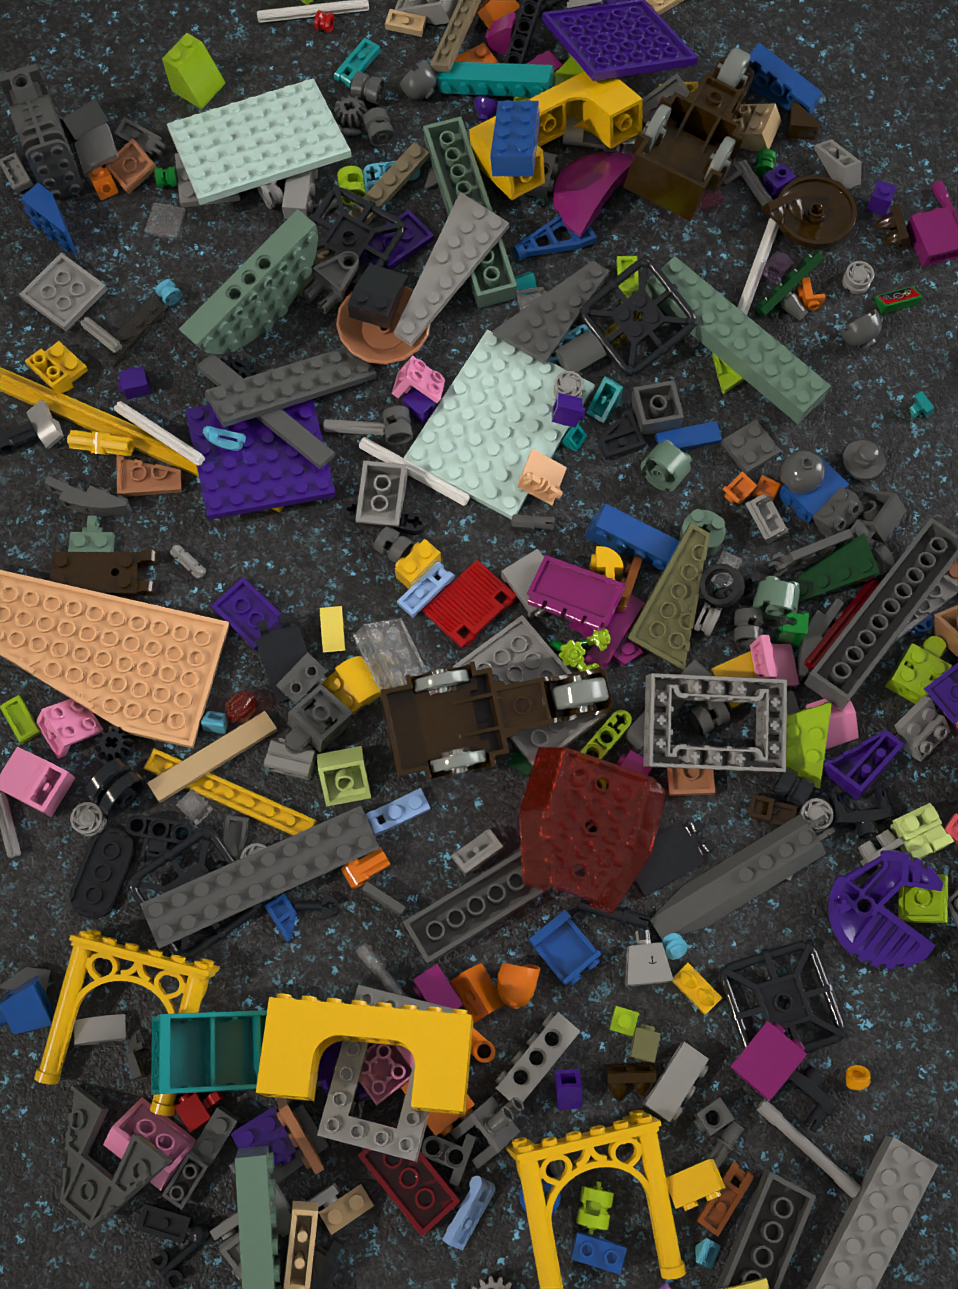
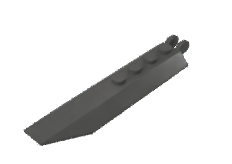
M799 814L682 886L650 919L660 938L663 940L670 933L682 935L708 927L824 856L826 852L821 841L836 831L833 827L828 828L817 836L813 828L823 824L827 820L826 816L823 815L809 824Z

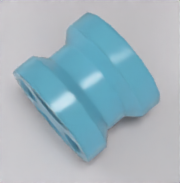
M170 279L162 281L156 287V294L162 297L164 304L167 306L174 305L182 296L181 291L175 288L174 282Z

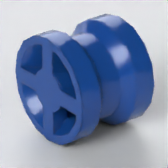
M929 614L909 632L917 637L924 636L933 626L932 616Z

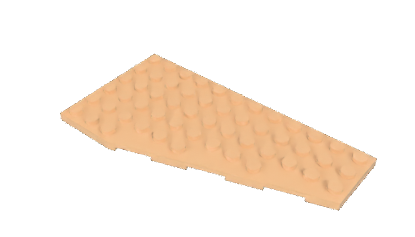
M0 570V656L114 726L121 727V730L124 732L188 748L194 747L230 627L229 622Z

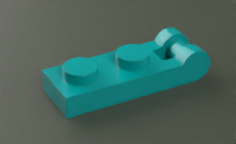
M364 38L337 69L334 79L338 82H344L345 86L351 88L355 73L357 71L363 73L381 52L380 46Z

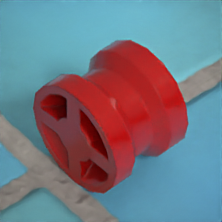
M318 10L314 20L315 30L320 31L322 29L326 33H331L335 22L334 13L326 14L322 10Z

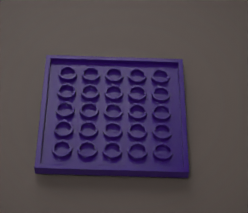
M631 0L549 11L542 14V21L592 81L619 78L627 75L635 76L640 73H653L654 71L697 65L698 57L645 0Z
M313 399L282 409L323 443ZM211 405L185 409L193 448L205 456V461L202 462V465L197 466L208 520L336 497L329 464L327 463L322 469L317 468L256 417L223 428ZM206 426H211L231 432L243 433L246 436V440L240 450L224 449L209 442L203 434V429ZM220 435V438H222V439H227V440H231V441H235V442H237V440H238V439H234V438L225 437V436H221V435Z

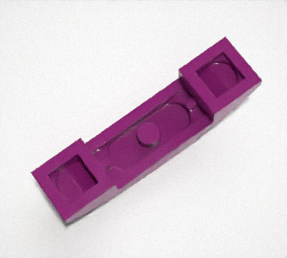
M631 595L625 611H614L608 626L604 625L603 629L609 631L610 644L607 645V649L604 651H600L599 647L594 644L584 660L586 665L596 663L605 672L626 633L642 611L645 602Z

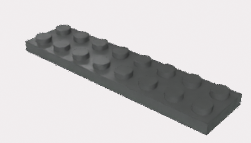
M344 347L205 390V396L224 428L376 379L377 373L371 363L354 356Z

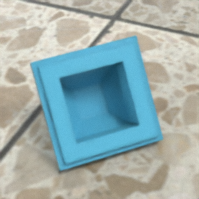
M705 1238L695 1246L696 1262L708 1269H712L721 1245Z

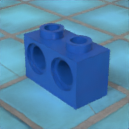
M575 1230L569 1257L571 1260L621 1274L627 1248L622 1244Z

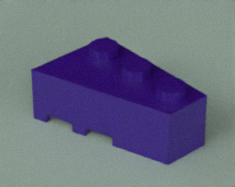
M884 730L865 740L859 746L843 752L842 755L833 760L825 762L822 773L858 801L897 758L905 743L888 730Z

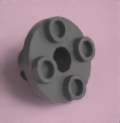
M859 440L846 447L842 455L841 466L851 477L862 482H868L882 472L885 466V456L876 444L866 440Z

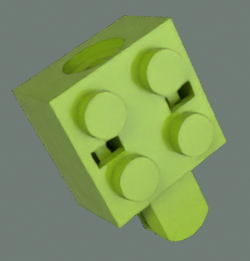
M931 636L923 643L921 648L911 643L903 652L884 687L914 704L924 695L929 697L923 689L952 667V665L941 659L946 650L945 641L941 637Z

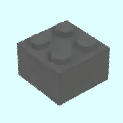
M674 380L633 387L631 403L636 423L642 436L681 428L684 415Z

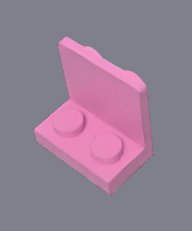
M411 356L398 371L392 394L399 398L403 393L407 394L413 386L438 403L441 399L445 379L439 372L433 371L426 366L422 360Z
M760 635L750 645L755 677L759 679L787 680V687L798 686L799 679L792 645L772 644L769 635Z
M72 699L41 709L36 721L37 726L58 759L66 756L71 744L100 734L101 730H103L93 712Z

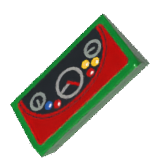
M913 286L874 296L881 315L919 305L923 298Z

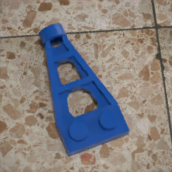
M559 215L520 241V243L513 245L512 250L516 260L520 261L530 256L580 249L595 243L597 236L591 226L581 237L567 228L572 238L558 241L553 232L565 226L563 218ZM547 235L551 244L538 247L535 240Z

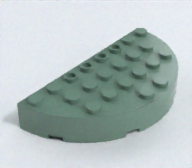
M297 209L179 330L198 348L209 354L235 352L237 349L255 340L265 331L271 330L274 323L287 313L288 307L312 273L311 268L318 246L316 224Z

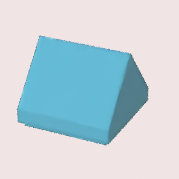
M207 711L201 720L203 730L226 734L229 715L227 713Z

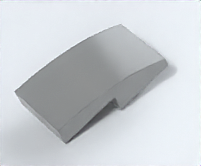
M40 400L26 412L35 432L46 448L50 449L64 437L59 421L52 418L46 402Z
M125 1014L76 1020L74 1024V1046L94 1045L100 1042L122 1041L126 1039Z

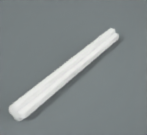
M348 0L257 11V18L259 23L315 17L318 10H322L326 14L368 11L369 2L368 0Z
M771 218L766 226L737 306L745 315L749 312L779 228L778 224Z
M122 401L117 402V405L114 406V410L197 466L202 465V462L205 461V456Z
M366 437L361 439L359 443L360 449L385 463L406 464L407 473L412 478L463 506L468 503L470 495L370 439Z

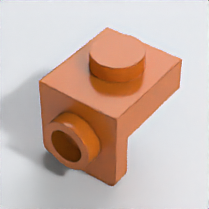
M106 167L96 168L92 173L88 174L101 200L118 193V189Z
M810 277L803 278L799 286L796 287L795 292L806 310L813 311L822 307L826 299L825 294L813 295Z
M742 471L728 486L723 488L726 492L724 497L732 504L736 502L741 505L759 486Z

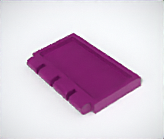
M545 555L527 592L529 596L528 605L541 610L545 607V611L563 617L565 611H567L565 619L581 625L585 618H587L585 626L600 632L603 625L608 626L626 586L622 582Z

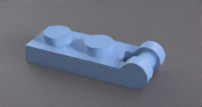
M438 561L397 600V604L414 618L454 579L455 575L450 571L447 572L444 569V565ZM439 575L441 579L437 581L434 576Z
M421 788L365 815L374 836H378L431 809ZM383 816L386 822L379 824L377 818Z
M474 1176L470 1180L471 1189L460 1204L456 1216L448 1226L447 1232L442 1239L448 1245L462 1251L495 1192L494 1183L480 1176Z

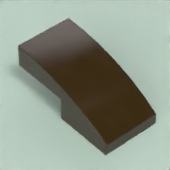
M752 794L747 817L780 827L797 816L798 806Z

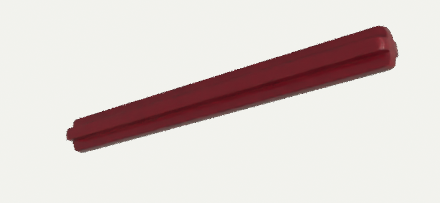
M872 579L864 585L806 658L804 665L809 670L815 668L878 587L879 583L876 580Z

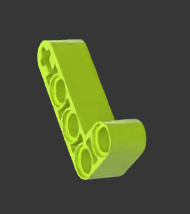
M625 710L614 712L568 767V780L591 799L600 798L606 789L605 779L595 771V768L619 742L631 725V715ZM624 720V724H620L615 731L614 727L617 721ZM602 735H609L612 738V742L604 743L600 737ZM594 751L598 758L590 760L586 753ZM573 768H580L584 775L576 777L572 774L571 770ZM597 782L601 786V790L597 792L592 791L589 784Z

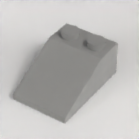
M398 0L394 10L426 16V23L447 24L459 0Z
M363 461L356 523L399 527L408 475L406 464Z

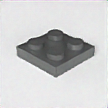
M756 419L724 438L721 442L722 446L746 475L772 460L781 452Z

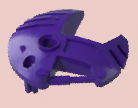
M883 850L880 852L879 857L866 865L858 867L845 876H836L829 895L828 915L833 932L840 944L851 955L854 953L858 954V960L862 962L869 960L871 961L869 964L874 967L884 964L883 968L894 969L898 964H902L901 968L908 967L927 958L936 945L887 910L884 904L903 885L942 891L943 882L936 872L928 865H926V869L922 867L923 861L917 857H914V861L910 860V854L896 850ZM882 862V865L862 886L852 882L854 879L865 874L867 870ZM868 899L869 906L866 909H859L858 902L860 900Z

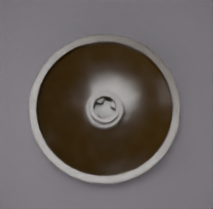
M811 175L800 177L786 185L778 198L804 188L806 196L802 198L804 205L802 221L794 218L786 206H784L785 219L782 225L778 224L784 235L791 241L804 247L821 249L842 242L850 234L856 221L857 207L853 196L842 184L828 177Z

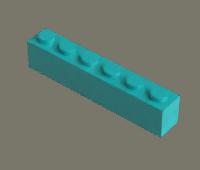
M454 62L450 72L437 73L439 92L444 94L534 97L554 87L556 82L553 65Z

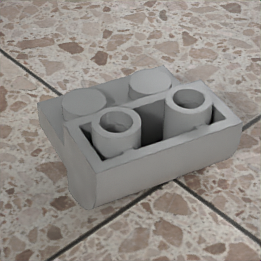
M925 695L894 725L898 733L895 737L905 743L903 750L919 761H922L951 732L945 717L937 713L932 699Z

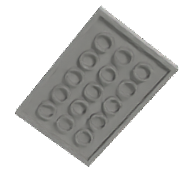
M523 615L453 666L461 667L475 661L476 670L492 668L493 675L497 674L499 681L505 680L506 685L541 677L571 674L570 670ZM606 713L516 731V736L509 738L536 770L603 719Z

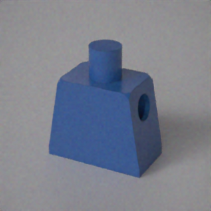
M38 976L33 977L6 994L0 1002V1026L8 1024L13 1034L52 1025L55 1011Z

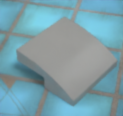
M107 123L87 132L75 143L85 177L92 173L94 169L119 159Z

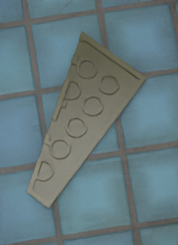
M693 523L688 525L627 636L628 640L683 671L686 669L687 652L690 647L689 641L699 598L700 580L703 575L704 560H706L710 533Z

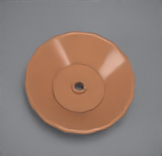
M408 286L404 288L389 329L386 331L381 330L383 327L349 317L348 302L352 292L347 295L339 307L336 322L340 341L351 354L369 363L385 365L403 361L419 351L429 335L430 325L412 346H409L394 335L397 324L414 291Z

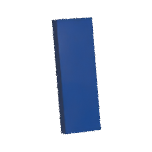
M717 421L659 432L655 436L657 444L663 443L664 440H669L681 451L722 442Z

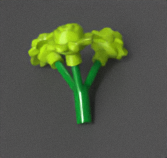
M601 629L600 632L594 630L593 636L587 637L586 640L577 642L569 640L567 644L552 640L549 647L560 651L558 656L563 660L565 666L570 664L571 667H576L578 665L577 668L580 671L599 668V665L596 663L586 665L583 662V655H585L586 651L582 648V645L595 644L599 647L600 651H604L607 649V645L610 644L611 638L607 629Z

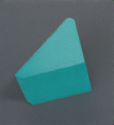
M605 376L586 413L605 423L621 400L623 386Z

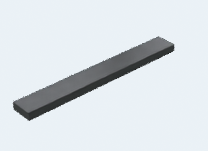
M210 354L197 365V370L217 386L243 379L214 354ZM282 409L256 417L317 468L322 469L335 457L334 451Z

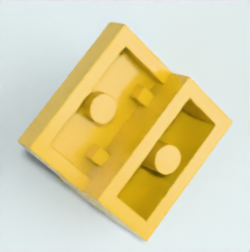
M355 656L344 661L335 668L336 671L322 682L329 692L353 712V715L365 705H370L379 698L380 690L384 689L362 656Z

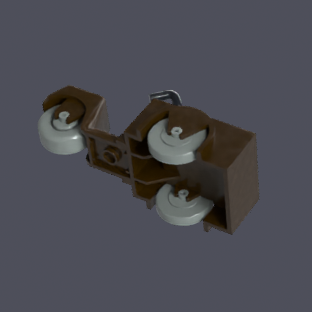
M737 47L733 48L728 56L719 60L712 75L708 72L706 73L694 94L690 92L687 97H684L674 92L670 100L663 96L661 97L653 118L649 119L642 133L639 132L637 134L632 149L634 158L623 188L689 221L692 220L707 193L714 196L719 190L743 142L744 137L738 134L742 125L731 119L744 100L754 79V71L748 66L751 59L749 53Z
M475 661L461 667L437 669L418 676L405 675L406 685L380 690L396 777L424 771L426 780L495 766L494 756L509 753V750L513 748V743L510 740L507 741L506 738L516 736V731L595 716L609 712L612 707L607 677L601 668L561 676L541 677L506 685L505 680L499 681L498 675H493L492 668L476 670Z

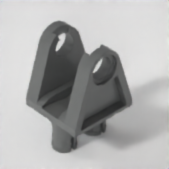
M346 251L313 267L314 282L302 293L309 302H312L322 292L326 297L317 303V307L324 314H327L335 305L340 307L347 295L352 292V290L348 289V286L359 268L357 254L352 251ZM351 258L355 261L352 266H345L343 264L345 260Z
M491 1096L450 1132L452 1137L457 1140L475 1125L487 1138L489 1145L471 1160L477 1169L500 1152L520 1132L512 1120L518 1113L524 1110L523 1103L517 1097H513L510 1102L501 1107L495 1098Z

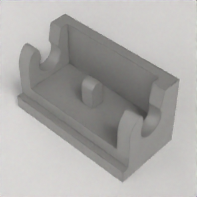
M763 494L745 503L768 544L789 533L769 495Z
M487 829L456 853H453L451 858L466 877L501 852L503 845L493 832Z

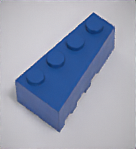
M758 43L750 54L751 59L748 66L754 71V79L749 90L789 111L792 101L795 100L811 115L819 103L822 91L765 46Z
M605 504L593 515L583 537L630 557H641L643 562L659 570L665 569L680 542L608 504Z

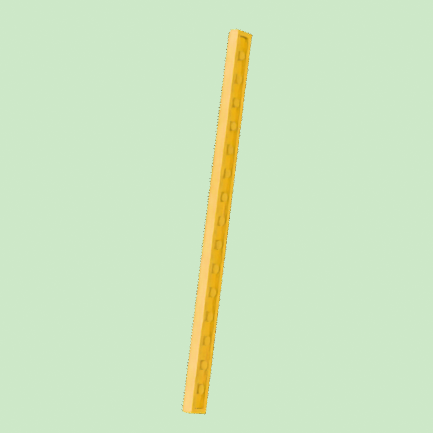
M0 367L1 392L33 406L42 400L48 404L50 413L88 430L133 438L135 450L199 477L196 464L140 427ZM284 506L271 509L281 513Z

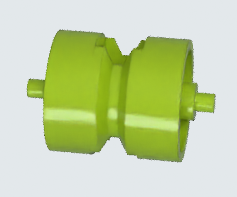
M346 166L338 171L339 187L348 189L363 198L366 190L362 169L357 166ZM341 196L344 204L356 205V203Z
M597 1181L596 1186H593V1188L582 1186L580 1201L583 1203V1206L578 1208L576 1219L577 1224L587 1226L589 1229L588 1234L591 1235L597 1229L608 1230L610 1214L607 1212V1209L612 1208L614 1196L613 1192L603 1190L601 1187L602 1182Z

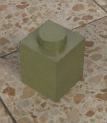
M641 1024V1028L636 1027L629 1057L655 1063L661 1033L655 1032V1027Z

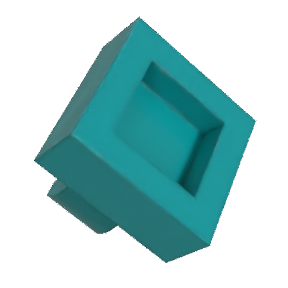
M921 391L915 395L916 404L909 408L911 415L915 418L923 412L926 418L934 414V407L924 393Z

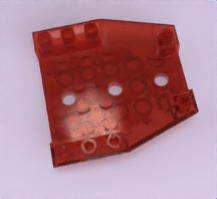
M538 747L519 810L523 884L543 891L551 887L591 901L590 907L612 914L652 855L667 791L653 777L567 747ZM597 780H605L608 784V789H600L597 786ZM586 822L595 824V833H590L586 830ZM579 865L584 869L585 874L583 877H577L574 874V866Z

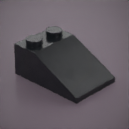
M369 264L354 287L348 302L349 317L389 329L409 275Z

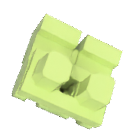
M931 803L895 819L893 824H891V831L896 839L901 837L904 844L900 845L901 851L910 854V860L914 861V857L922 859L954 842L950 834H947L943 829L939 815Z

